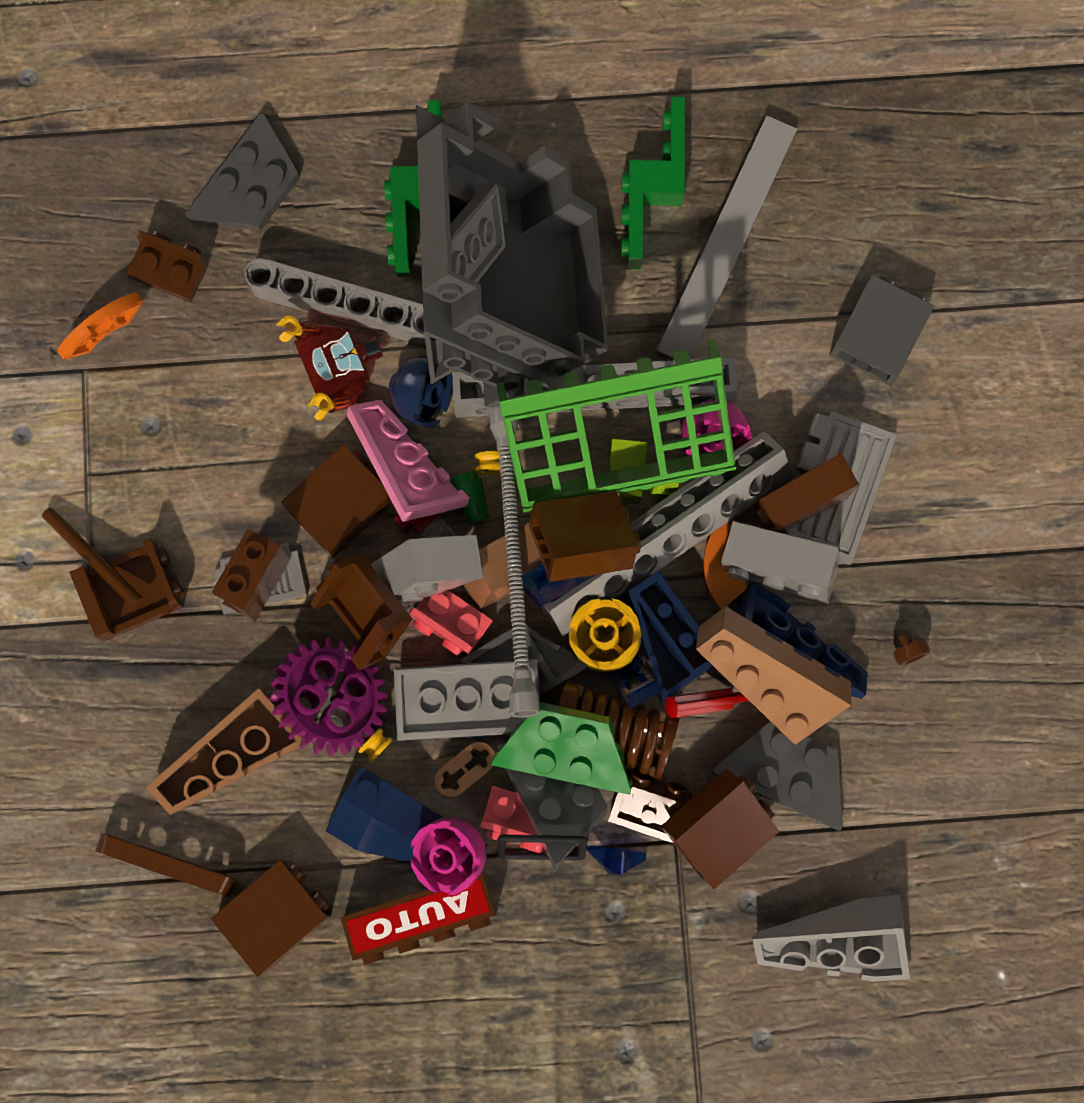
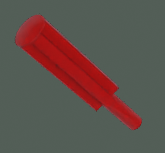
M733 688L670 696L665 701V710L670 718H678L734 709V703L747 702L749 700L741 692L733 693Z

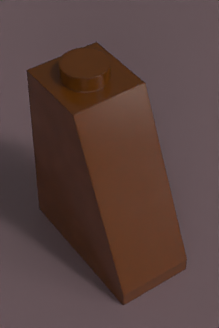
M840 453L761 498L756 505L758 510L755 512L756 520L762 529L783 533L846 501L859 483L843 454Z

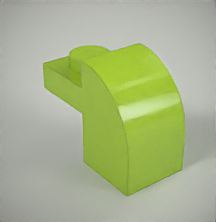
M612 438L608 472L645 465L647 442ZM672 482L657 485L647 490L637 489L622 492L618 495L630 503L640 505L642 491L649 492L650 497L666 499L678 490L679 483Z

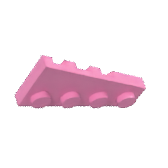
M381 399L348 407L347 417L402 522L467 507L468 495L462 489L458 491L449 482L451 478L442 467L437 468L427 457L429 452L421 443L416 444L407 435L408 429Z

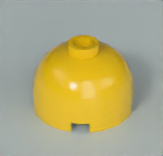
M612 598L611 600L601 601L600 599L590 600L579 607L571 618L569 626L570 646L579 661L592 670L601 672L620 670L631 663L638 653L642 638L639 620L631 607L622 601Z

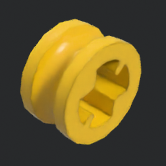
M485 451L476 453L475 461L479 463L475 467L476 474L486 476L500 475V452Z
M381 728L358 750L360 754L366 753L368 755L370 763L393 741L391 737L385 738L383 736Z

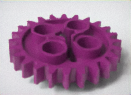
M326 638L321 647H319L316 640H312L307 645V649L301 644L295 649V655L289 653L283 659L285 664H280L275 670L280 677H275L270 684L278 690L274 691L269 699L280 703L272 711L273 715L284 716L278 727L285 728L290 726L292 730L289 733L288 739L291 740L299 735L302 738L300 743L301 749L312 743L313 751L316 755L324 747H326L328 756H333L337 752L338 747L342 754L345 755L352 749V746L356 750L365 744L364 740L368 741L374 734L373 729L376 730L382 725L383 722L378 717H381L387 711V708L378 703L383 702L388 696L383 692H378V688L385 681L381 679L374 680L373 675L378 671V667L365 668L359 671L351 661L357 652V647L355 646L349 652L344 651V641H340L335 648H332L329 638ZM315 667L325 671L327 679L318 676ZM339 671H342L344 676L330 697L331 703L323 710L317 724L314 718L328 697L329 693L327 691L335 684ZM346 685L352 686L357 691L358 697L352 696L348 692ZM299 697L308 699L312 709L305 708L300 703ZM331 715L338 716L343 723V727L336 726L331 719Z

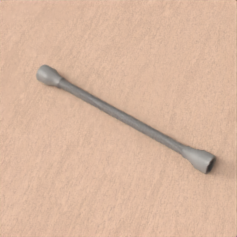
M494 406L489 410L490 429L496 439L497 450L500 452L505 542L511 600V625L513 627V652L515 654L514 666L516 668L513 672L514 682L509 695L510 713L513 717L524 718L540 714L539 693L532 681V672L528 668L529 656L527 654L528 645H526L527 632L525 627L524 591L520 560L515 471L513 469L500 406ZM513 420L512 423L516 435L518 420Z

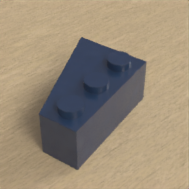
M657 571L628 592L627 601L629 607H631L639 620L642 634L640 643L661 705L668 697L680 692L714 666L696 650L698 624L660 572Z

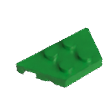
M539 702L540 714L526 717L515 728L503 747L497 750L491 764L492 766L630 795L633 784L631 777L628 778L623 764L624 756L620 745L615 741V730L610 717Z

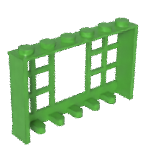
M715 340L707 341L708 358L690 361L686 350H678L673 353L674 365L653 368L651 359L643 357L636 361L638 372L616 376L613 365H604L600 368L601 379L585 383H579L576 372H569L563 376L565 387L543 391L541 381L534 379L527 382L528 394L507 398L504 382L496 383L523 512L532 511V506L535 502L616 491L618 495L622 492L637 489L647 490L657 485L672 482L682 483L692 478L707 475L717 476L727 471L736 470L722 362ZM713 380L716 401L692 406L689 385ZM681 387L684 408L657 413L654 392ZM646 394L657 463L593 475L581 407ZM573 408L577 429L550 434L546 414ZM717 410L720 431L696 436L693 415ZM539 416L542 436L516 441L512 421ZM686 417L689 437L662 442L659 422ZM579 438L583 458L556 464L552 443ZM721 440L722 450L699 454L698 444ZM545 445L549 465L523 470L519 450ZM690 446L692 456L665 461L664 451ZM585 467L586 477L559 481V472ZM551 474L552 484L532 488L526 487L525 479Z

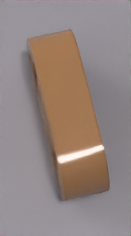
M475 742L466 747L436 773L434 782L437 791L447 798H456L462 795L494 768L491 765L495 755L493 749L483 742ZM474 750H477L479 753L487 751L489 755L486 757L488 764L486 767L482 768L480 765H476L469 771L466 769L465 766L473 760L471 753ZM462 769L465 774L457 781L459 788L455 791L450 787L444 790L441 786L445 782L442 776L447 772L450 775H455Z

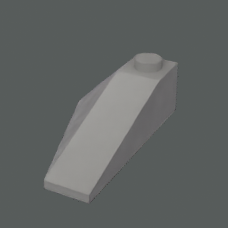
M900 895L860 898L752 934L758 965L803 971L807 967L826 969V975L838 977L840 971L860 974L861 980L872 982L910 979Z

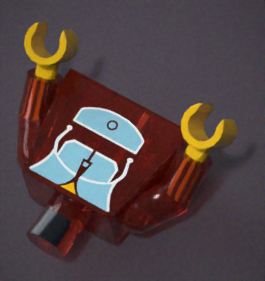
M284 316L276 325L284 326L289 331H284L279 336V339L282 342H288L294 336L298 339L294 343L315 391V395H313L307 406H318L320 408L314 416L315 419L318 421L322 420L328 412L334 413L346 410L349 406L355 405L366 390V384L370 381L364 364L383 357L376 338L356 345L350 329H342L339 326L321 323L298 322L293 316Z

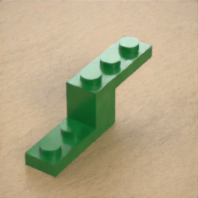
M671 97L669 109H663L662 129L669 130L668 141H663L662 160H630L628 172H622L621 193H628V205L622 204L621 225H627V237H621V258H627V270H641L643 259V206H682L685 194V97Z
M441 100L427 101L428 111L443 119ZM418 166L390 167V180H384L385 201L391 200L392 212H386L387 233H393V244L387 245L388 265L395 266L397 277L411 276L407 212L420 211Z

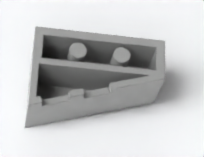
M733 521L721 562L723 571L728 572L727 575L733 579L748 581L749 579L761 583L768 588L782 590L828 606L839 568V548Z
M477 535L409 539L371 563V566L404 609L410 607L409 603L422 601L426 597L483 578Z

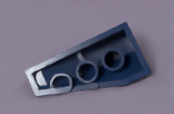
M752 581L748 585V589L742 596L735 612L763 628L765 634L781 643L783 640L793 646L794 652L809 661L814 659L825 666V670L834 676L839 677L841 675L851 682V696L862 699L866 695L868 672L835 644L826 645L814 632L816 627L809 621L803 625L788 612L791 606L782 598Z
M360 767L340 799L326 832L357 851L411 863L410 860L414 858L411 843L415 835L426 825L444 817L365 768Z

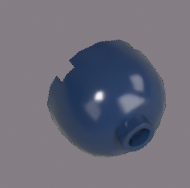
M418 356L405 361L396 373L392 375L389 382L392 403L397 413L404 420L420 426L432 428L438 425L441 420L436 419L440 409L447 412L453 395L452 373L431 384L427 356Z

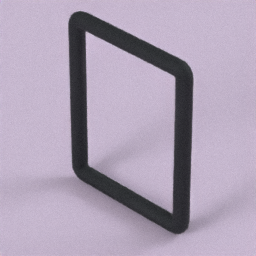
M500 835L497 839L498 856L501 859L550 860L547 853L505 852V842L579 843V852L569 853L564 860L580 861L586 855L587 839L584 836Z

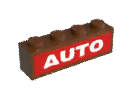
M484 872L479 875L470 887L456 895H449L450 893L443 891L436 893L428 889L340 917L352 960L362 958L363 965L385 959L383 951L395 947L398 948L399 954L420 948L419 940L433 936L434 942H439L456 936L454 929L467 924L470 931L491 925L489 917L496 916V911Z

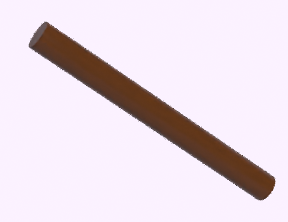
M48 508L43 512L42 518L132 608L136 609L142 605L144 598L53 508Z

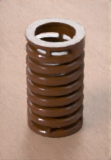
M567 680L558 706L610 717L615 730L614 738L621 747L624 759L627 754L626 768L628 770L636 768L644 749L639 772L660 780L675 739L680 717L670 718L664 712H661L660 715L656 709H651L647 714V708L644 705H638L634 709L632 701L629 700L624 701L621 705L620 698L617 696H612L607 702V694L605 692H598L594 697V690L592 688H585V686ZM653 759L657 760L656 767L652 766Z

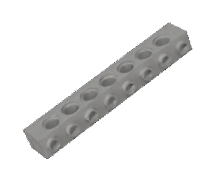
M735 357L721 358L726 401L733 402L738 391ZM674 360L653 361L652 365L653 368L674 365ZM636 362L583 365L584 383L601 379L600 368L604 365H613L616 376L638 372ZM452 372L455 416H489V410L494 406L485 407L483 382L474 380L472 377L461 372ZM713 380L689 385L692 405H698L705 400L715 399ZM681 387L654 392L656 407L684 405ZM642 394L582 406L581 411L648 407L647 396ZM572 408V409H567V410H562V411H557V412L573 411V408Z
M763 431L734 451L736 470L727 471L717 476L697 477L629 523L632 531L638 533L641 543L640 553L636 554L633 569L549 582L548 579L532 591L546 617L559 633L565 636L570 632L571 618L579 607L594 599H600V601L611 600V598L618 599L758 502L761 498L771 493L793 477L785 450Z

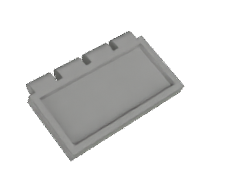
M831 411L828 416L815 413L807 437L819 443L817 445L811 442H804L796 469L806 473L842 453L859 485L846 501L783 532V534L838 547L839 562L851 565L897 434ZM793 474L791 481H793L801 475Z

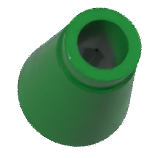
M475 470L450 479L449 482L458 491L462 489L469 497L467 507H463L461 510L466 518H468L470 525L490 517L487 511L482 478L477 477Z

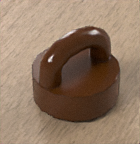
M900 630L898 632V639L902 647L895 650L893 655L897 664L904 666L927 656L931 650L926 639L913 641L911 635L906 630Z

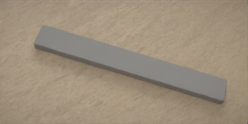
M766 115L656 351L657 355L672 361L674 360L673 353L675 351L686 350L690 360L692 359L794 139L797 128Z

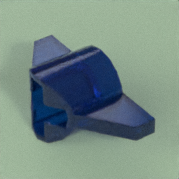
M589 845L588 853L611 875H623L629 869L646 861V853L594 845Z

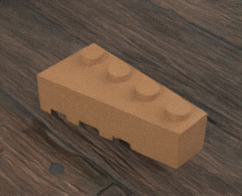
M529 523L518 528L523 585L533 583L546 574L530 531ZM505 536L479 549L483 578L462 585L478 611H481L497 600L499 601L509 596V573Z
M725 606L699 626L696 650L795 745L852 705L851 682L841 675L839 677L834 676L826 671L825 666L814 659L809 661L794 652L793 646L783 640L780 643L766 635L763 628Z
M258 688L145 788L169 815H172L299 748L302 738L298 735L291 740L288 739L292 729L290 726L285 728L278 727L284 716L272 714V711L277 706L262 689Z

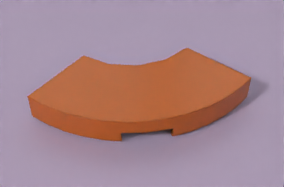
M134 292L100 308L80 323L64 339L56 351L63 360L91 353L96 345L107 335L130 324L142 305V298L137 292Z
M734 519L711 533L704 552V582L711 600L719 611L731 604L748 589L745 581L729 577L727 575L728 572L723 571L721 561L733 521L736 522Z

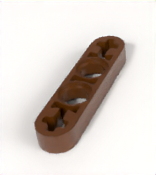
M104 833L101 834L95 850L101 854L230 897L236 878Z

